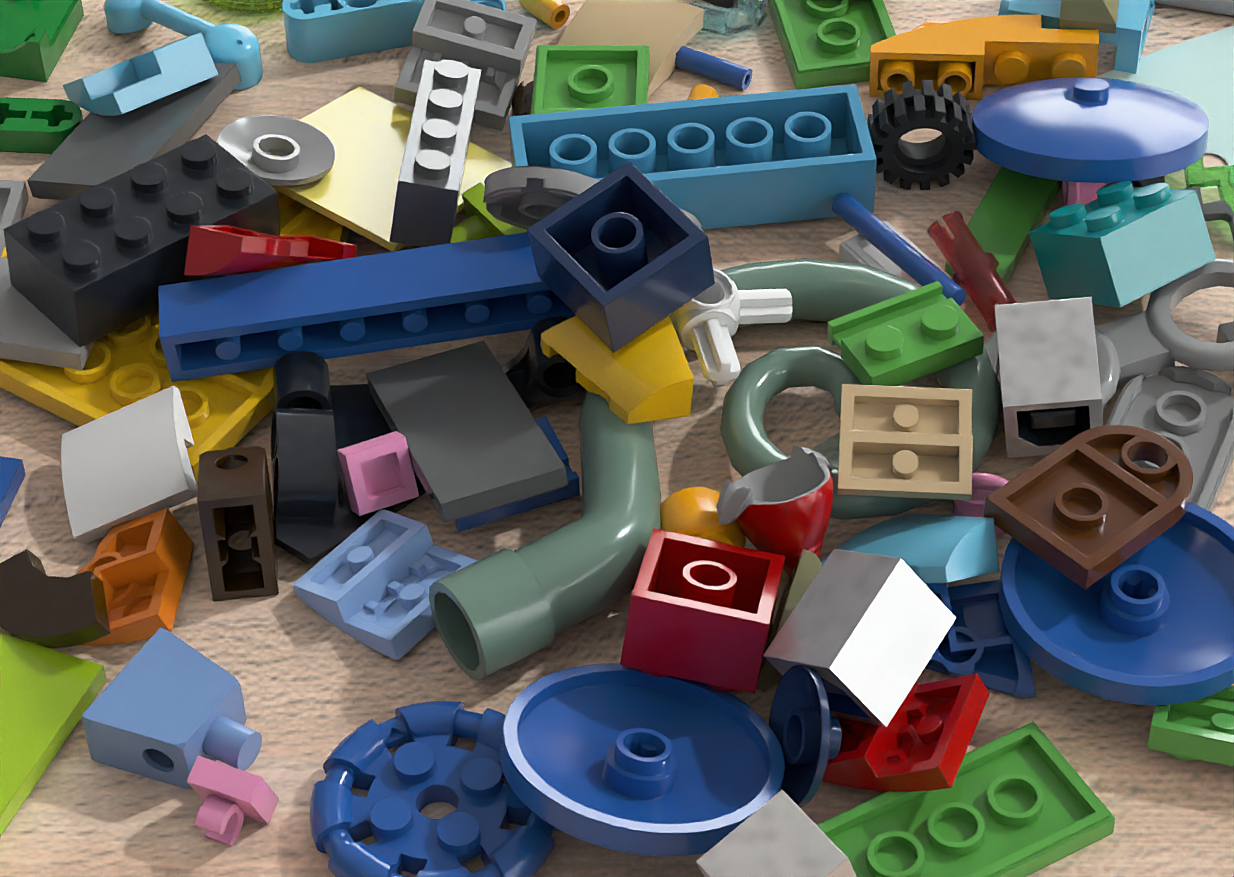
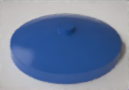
M1071 77L1022 83L986 96L975 106L972 113L976 150L981 155L1004 168L1052 180L1114 183L1151 179L1187 168L1198 161L1207 149L1209 120L1207 114L1200 106L1190 99L1169 90L1126 80Z
M1189 502L1185 514L1175 525L1087 589H1083L1014 538L1010 539L1005 550L999 580V603L1004 622L1014 640L1028 657L1058 680L1097 697L1138 705H1169L1195 701L1218 693L1234 684V527L1219 516Z
M599 663L572 667L554 672L530 684L519 693L507 710L499 754L501 768L511 789L532 812L544 821L588 843L611 850L646 856H689L708 852L781 791L785 771L782 747L775 733L756 711L729 692L715 690L706 683L673 676H649L639 669L622 666L620 663Z

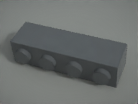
M455 60L424 61L398 179L390 234L391 242L420 247L451 243L482 69L470 68Z

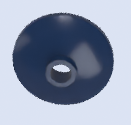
M795 665L783 675L776 689L768 725L775 733L784 755L785 771L781 790L801 808L807 805L815 796L825 774L828 760H834L837 757L841 746L842 734L838 719L831 717L827 694L817 671L807 666Z

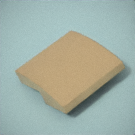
M586 0L567 26L557 45L649 46V97L675 72L676 53L703 28L704 9L679 0Z
M842 384L837 495L971 500L973 461L972 389Z

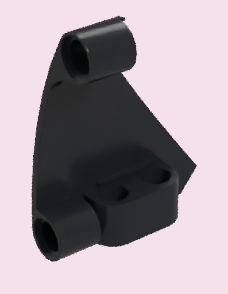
M558 316L539 321L532 327L521 351L509 362L501 365V368L530 413L536 409L576 397L586 390L576 381L577 368L559 353L548 358L543 354L540 346L541 333L570 318ZM303 350L283 355L274 365L275 407L272 414L270 449L275 544L308 565H311L328 555L379 511L359 516L351 510L337 450L392 433L371 396L368 384L330 385L328 364L324 358L314 352ZM414 471L419 497H421L426 491ZM419 497L383 509L397 513Z

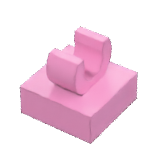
M395 431L337 450L350 507L359 516L419 497L406 437L403 434Z
M197 756L187 778V783L203 800L195 819L196 827L207 830L205 833L206 838L229 846H233L238 838L244 817L269 824L279 801V798L261 776L201 756Z

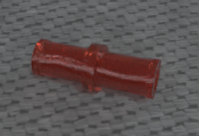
M960 211L950 212L942 216V218L953 233L954 239L951 238L944 226L941 227L937 220L927 229V234L933 239L953 270L954 274L951 279L966 290L988 324L987 327L990 332L997 331L996 303L998 305L1014 304L1017 301L996 271L999 262L993 253H985L963 220V215Z

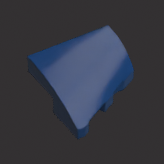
M999 580L948 587L947 583H925L956 617L954 623L925 666V669L953 678L978 673L986 688L1021 699L1035 698L1036 690L1030 658L1014 640L1003 619L999 603Z

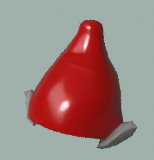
M793 446L790 458L749 472L734 483L726 479L716 507L720 524H733L736 520L743 534L757 550L785 556L783 570L790 576L803 549L815 553L820 559V552L832 511L833 478L831 471L834 466L819 452L805 447Z

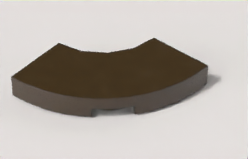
M26 549L0 563V627L13 637L37 643L47 648H67L97 640L110 634L103 581L90 570L70 577L47 576L41 560Z

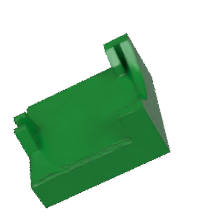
M0 0V76L47 82L84 16L82 1Z

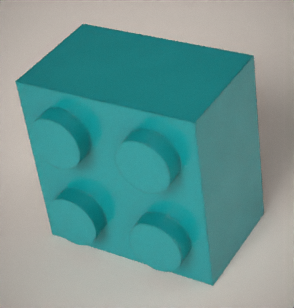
M1122 181L1106 185L1097 190L1098 199L1085 205L1078 203L1056 209L1049 214L1050 222L1029 231L1049 299L1054 300L1092 297V304L1122 307L1216 260L1197 191L1170 189L1168 183L1133 187L1131 181Z

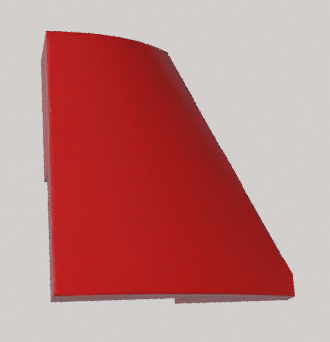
M229 225L191 226L184 275H237L356 257L357 245L312 235L274 236Z

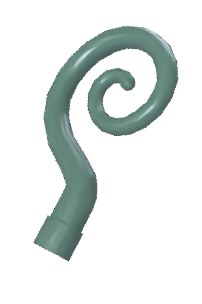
M807 258L747 263L720 270L734 281L737 290L787 289L790 291L792 296V317L790 321L808 320L827 323L921 287L917 283L869 265ZM739 324L738 329L758 324ZM819 345L776 348L747 364L742 369L738 378L735 379L725 394L720 427L721 436L731 465L742 477L754 470L790 458V456L783 454L768 439L763 426L765 407L773 396L792 387L814 386L831 393L834 397L835 412L840 418L842 384L862 385L843 361L841 354ZM681 346L684 354L691 351L690 349ZM983 346V354L934 372L940 388L972 389V473L978 470L999 428L1001 389L985 346ZM587 391L579 418L582 473L581 518L513 551L503 548L433 582L429 587V602L438 632L455 662L470 678L480 681L548 647L554 642L555 635L605 611L634 589L653 528L661 530V490L652 421L626 424L609 409V404L605 398ZM833 467L831 471L833 478V504L830 518L849 520L895 516L938 500L837 495L838 468Z

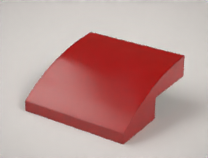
M978 673L919 685L915 682L887 727L831 716L837 718L840 723L842 734L841 746L837 757L834 760H828L822 781L857 789L887 792H919L952 788L990 695Z

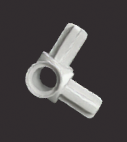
M713 268L715 284L671 313L670 318L681 346L695 350L704 378L711 380L712 385L721 387L725 386L728 380L738 378L740 374V364L731 340L738 329V325L786 323L790 321L792 317V296L787 289L737 290L734 281L722 271Z

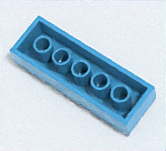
M856 84L509 117L512 167H552L602 180L630 161L679 209L691 213L698 218L702 224L701 230L839 217L832 211V204L842 193L850 194L871 213H874L877 159Z

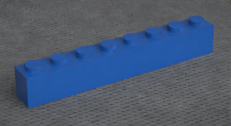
M528 232L158 286L159 338L171 382L274 367L276 361L283 355L293 351L304 350L314 352L325 360L530 330L539 321L549 317L561 316L572 318L576 316L538 277Z

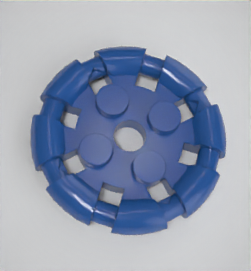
M431 701L396 708V717L380 724H376L371 719L358 727L338 744L324 762L323 769L326 777L324 780L316 782L313 786L309 819L315 846L319 852L327 853L330 857L328 868L335 877H408L401 875L402 871L416 874V877H532L546 862L554 849L555 843L551 836L553 831L558 829L532 812L517 797L508 783L505 784L503 780L505 776L501 768L499 754L506 715L490 708H487L483 714L464 710V703L455 701ZM458 737L477 741L473 752L455 747ZM401 744H404L396 750L394 756L392 757L389 750ZM351 787L369 791L367 798L353 795L350 791ZM435 802L449 803L456 808L454 812L445 815L441 819L427 818L420 813L424 807ZM509 823L521 825L517 826L513 831L507 830ZM371 836H373L376 841L367 846L364 843L360 842ZM481 855V861L485 867L470 873L465 866L460 864Z

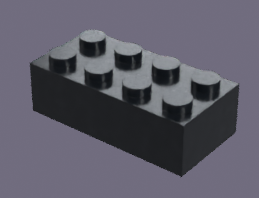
M205 134L4 228L11 285L79 347L86 346L158 310V286L226 276L184 275L191 226L229 225L280 236L278 192Z

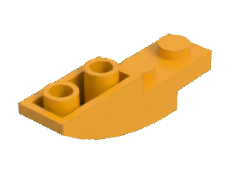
M1041 14L976 17L914 29L871 45L869 97H884V92L892 87L899 95L903 93L902 83L912 81L914 90L922 89V80H933L934 91H938L941 84L944 83L951 86L952 96L959 91L965 99L982 100L983 86H1014L1056 78H1096L1099 30L1042 28Z

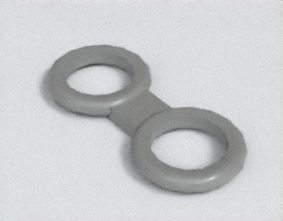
M1217 258L1152 291L1145 311L1095 327L1102 407L1115 394L1118 385L1127 383L1143 373L1145 377L1160 372L1161 368L1175 366V361L1193 369L1218 372L1234 370V341L1226 343L1200 341L1184 334L1172 320L1173 309L1184 297L1205 288L1217 286L1234 288V260ZM995 331L986 340L984 346L997 376L1000 365L997 331ZM1001 390L999 419L1004 421Z

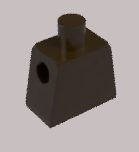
M259 446L231 447L225 450L206 451L200 454L197 503L213 601L279 595L274 508L265 448ZM244 530L249 531V537H251L250 549L236 550L228 545V540L234 533Z

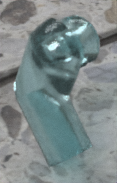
M693 0L690 2L691 5L704 9L703 28L701 31L722 36H731L759 27L767 16L764 13L767 0H737V7L723 8Z

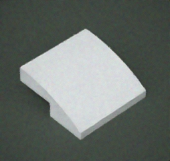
M171 386L62 434V481L74 539L88 544L106 536L110 529L116 525L164 508H172L197 497L198 489L187 449L194 446V441L178 388Z

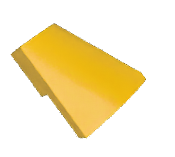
M669 315L614 353L577 316L541 333L540 346L543 354L550 358L559 353L577 368L576 381L588 392L605 398L609 404V409L626 424L690 416L694 377Z

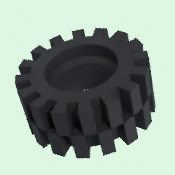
M922 80V89L916 90L913 89L912 81L902 83L903 93L899 95L893 87L884 92L885 103L877 99L872 105L873 114H868L867 120L868 130L877 159V174L883 172L884 180L891 185L899 177L900 188L906 190L911 189L913 182L920 183V190H930V181L936 179L939 186L943 187L950 184L949 173H952L957 178L961 177L965 173L964 164L971 165L974 159L973 150H976L970 105H966L965 97L959 91L952 96L951 86L944 83L941 84L938 91H934L933 80ZM928 128L942 132L937 138L923 143H912L901 139L904 134L916 129Z

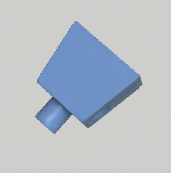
M161 627L81 715L92 760L184 789L191 787L187 783V778L197 756L213 761L219 760L244 771L253 764L262 744L261 734L245 726L247 718L241 685L238 680L177 636Z

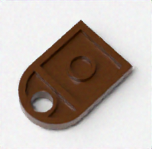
M1128 425L1099 426L1076 435L986 497L983 517L994 518V525L1083 589H1087L1171 528L1183 517L1190 500L1193 471L1186 455L1170 440L1155 432ZM1148 461L1160 468L1144 469L1132 462Z

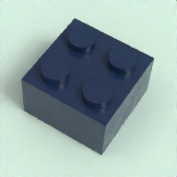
M630 161L527 229L538 277L613 353L715 284L708 236Z

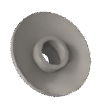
M255 115L237 119L221 130L217 140L219 145L269 185L294 186L314 182L328 174L335 161L334 145L322 131L303 121L284 116Z

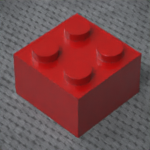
M653 528L631 595L620 665L639 669L653 677L673 676L706 683L709 687L718 691L733 692L738 690L755 694L764 659L763 655L766 651L785 556Z

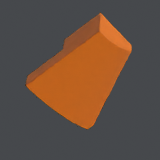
M168 508L112 527L97 546L93 559L78 571L77 574L90 570L103 581L110 634L77 646H110L150 639L160 627L172 632L194 542Z

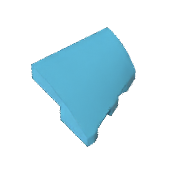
M200 32L120 62L92 75L64 84L63 88L68 99L81 108L103 116H116L218 75L203 35Z
M909 513L875 524L852 536L836 548L902 558L924 583H948L999 571L994 518ZM829 555L821 561L822 564L825 563Z

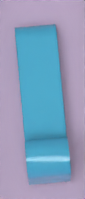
M283 0L282 12L287 51L291 58L299 62L317 63L411 46L413 28L425 0ZM468 0L506 11L504 0Z

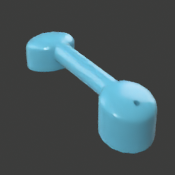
M105 0L104 13L109 31L122 34L145 29L155 22L187 37L201 32L213 62L236 64L241 81L233 90L249 89L257 85L262 79L263 66L260 45L257 37L247 27L236 23L214 25L159 0Z

